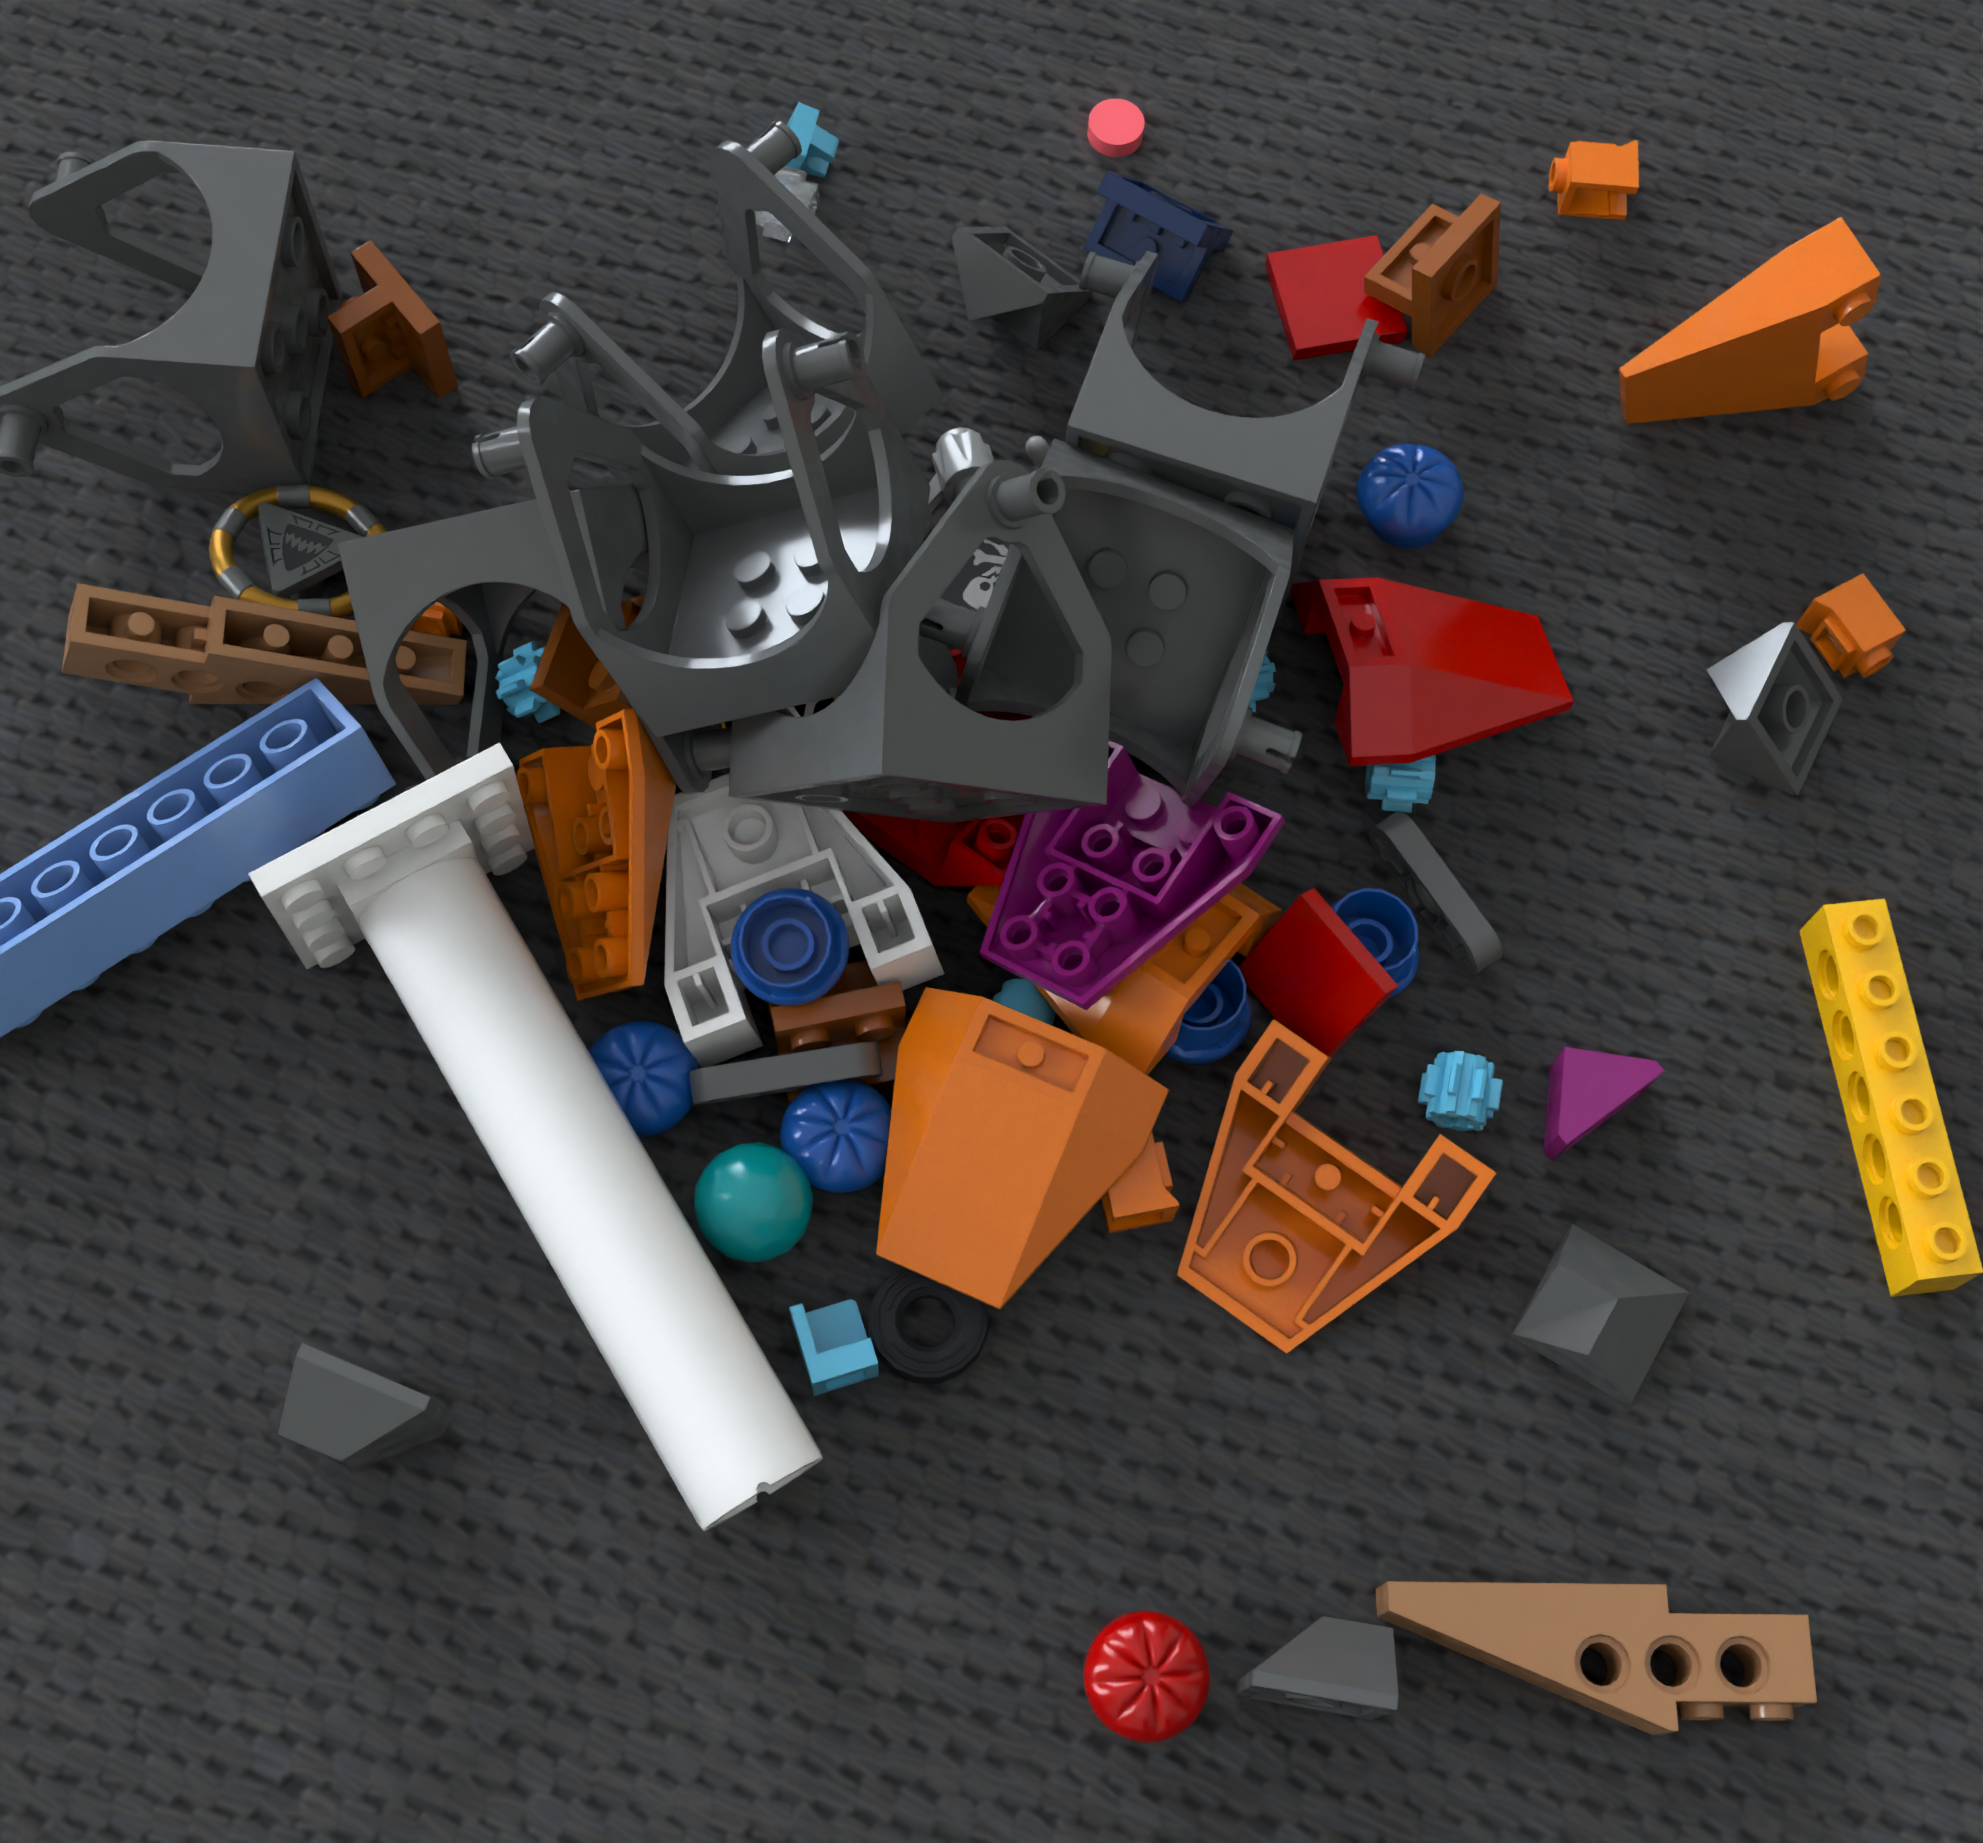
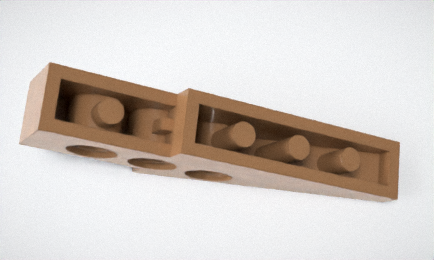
M77 583L68 617L62 673L187 693L190 694L189 704H274L317 677L341 704H376L356 621L220 596H214L211 606H204ZM408 631L398 649L395 660L400 681L417 705H458L464 695L467 640Z
M1387 1581L1376 1589L1377 1618L1651 1735H1664L1679 1731L1677 1706H1680L1681 1720L1724 1719L1723 1707H1749L1750 1720L1786 1721L1794 1720L1793 1707L1817 1703L1808 1615L1669 1613L1666 1584ZM1585 1648L1595 1650L1601 1654L1606 1662L1607 1678L1601 1686L1594 1685L1588 1681L1582 1673L1580 1660ZM1655 1649L1664 1651L1674 1661L1676 1676L1671 1686H1666L1659 1682L1652 1673L1650 1661ZM1725 1650L1736 1654L1743 1663L1745 1670L1744 1680L1739 1687L1728 1682L1722 1674L1720 1662Z

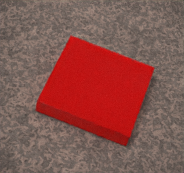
M1377 235L1267 253L1265 268L1293 361L1354 351L1367 318L1378 321L1375 334L1381 335L1380 342L1387 344L1404 342L1408 330L1402 312L1364 293V276L1384 256Z
M1315 888L1301 894L1238 966L1246 985L1273 1017L1330 1058L1399 987Z

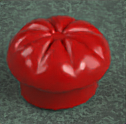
M1142 1610L1130 1612L1114 1619L1098 1633L1086 1657L1084 1685L1091 1708L1108 1729L1130 1741L1156 1743L1181 1734L1198 1718L1209 1693L1210 1668L1201 1642L1187 1625L1171 1615L1158 1611Z

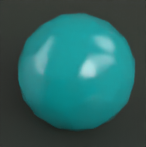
M761 1142L742 1143L719 1153L703 1169L695 1186L694 1210L700 1232L715 1249L733 1260L746 1263L770 1261L790 1251L804 1236L811 1221L813 1195L809 1178L792 1156L772 1145Z

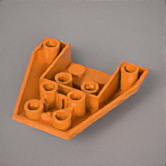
M623 709L596 722L597 732L594 736L593 745L542 748L520 759V768L516 775L523 805H525L535 852L566 958L567 974L574 986L577 1001L593 999L644 985L676 782L633 709Z
M1239 883L1088 1010L1035 984L1033 985L1075 1036L1108 1049L1148 1075L1176 1042L1186 1011L1236 952L1245 957L1250 954L1280 918L1282 909L1242 883ZM1002 885L975 886L967 896V903L987 928Z
M925 987L898 1046L876 1255L1001 1310L1142 1154L1169 1089L1108 1049L990 999Z

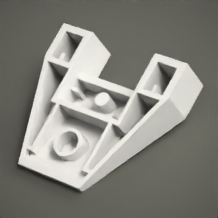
M730 773L711 780L709 787L704 792L696 794L680 792L674 795L667 839L664 986L683 1042L697 1059L701 1068L711 1067L763 1046L744 990L747 988L739 979L733 966L731 938L735 924L742 912L755 899L765 893L782 888H799L812 891L829 901L837 909L845 922L849 935V948L861 944L878 986L900 981L903 991L944 974L911 889L842 811L729 797Z

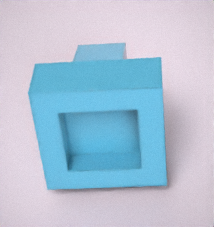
M798 102L787 126L798 137L802 152L774 175L782 184L792 185L798 172L824 178L829 162H833L839 144L837 137L816 125L819 110Z

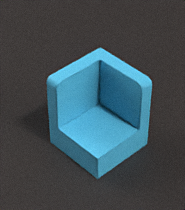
M849 1299L805 1313L802 1303L789 1307L791 1321L814 1396L879 1376L878 1360L871 1338H867L856 1301Z

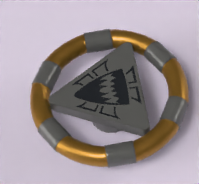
M307 484L276 485L275 487L262 489L243 497L223 512L211 532L209 555L219 584L236 600L346 618L354 615L349 591L333 598H316L325 591L327 578L343 570L337 543L384 533L387 530L384 524L369 509L344 494L326 488L308 486ZM312 508L329 512L346 520L360 535L289 510ZM257 516L271 594L258 588L237 567L233 557L234 543L247 522Z

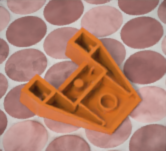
M1843 218L1836 219L1779 252L1620 367L1621 415L1626 423L1632 424L1810 406L1827 398H1830L1831 401L1839 400L1853 392L1865 377L1868 352L1849 325L1867 315L1873 308L1874 303L1877 302L1881 274Z
M1273 1019L1235 1074L1177 1275L1287 1354L1458 1229L1496 1175V1172L1440 1133L1404 1186L1395 1182L1295 1112L1332 1058Z

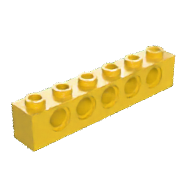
M1884 898L1823 905L1799 932L1891 1297L1954 1290L1982 1274L1983 1268L1886 900Z

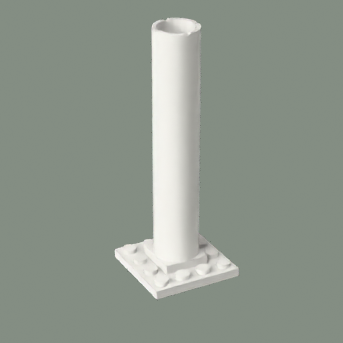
M499 742L248 874L306 969L316 964H319L321 968H326L342 962L355 951L354 944L363 939H366L368 944H370L696 1522L703 1531H706L757 1503V1495L760 1492H766L770 1495L819 1463L823 1456L486 876L491 871L494 875L498 876L516 869L527 859L526 852L534 849L514 767Z

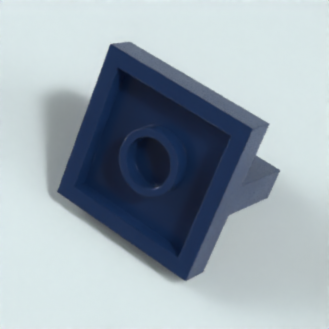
M1107 171L1097 190V193L1106 197L1107 200L1083 249L1135 266L1137 261L1141 260L1146 251L1159 254V263L1153 287L1180 302H1187L1212 251H1224L1234 230L1137 178Z

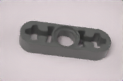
M1397 811L1370 827L1369 838L1374 851L1414 906L1422 905L1424 910L1420 914L1460 969L1467 975L1474 976L1501 960L1503 955L1502 947L1494 929L1415 822L1407 814Z
M874 1041L705 1067L689 1071L688 1075L693 1105H706L802 1090L810 1085L815 1086L819 1083H831L847 1079L857 1081L883 1075L879 1045L878 1042Z

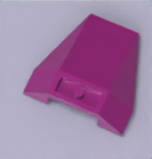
M1109 740L1107 805L1025 814L979 953L984 959L1088 1010L1247 878L1284 825L1285 820L1281 814L1230 792H1227L1217 808L1200 800L1194 807L1181 802L1182 796L1177 790L1139 774L1124 746Z

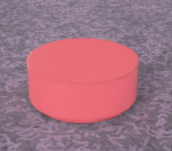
M1104 100L1098 103L1089 115L1088 140L1092 147L1103 155L1109 157L1127 156L1136 151L1142 142L1145 125L1144 116L1136 105L1127 100Z

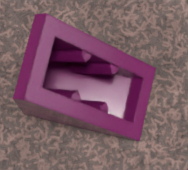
M1564 1047L1550 1065L1544 1153L1551 1161L1555 1160L1648 1090L1665 1070L1654 1060Z

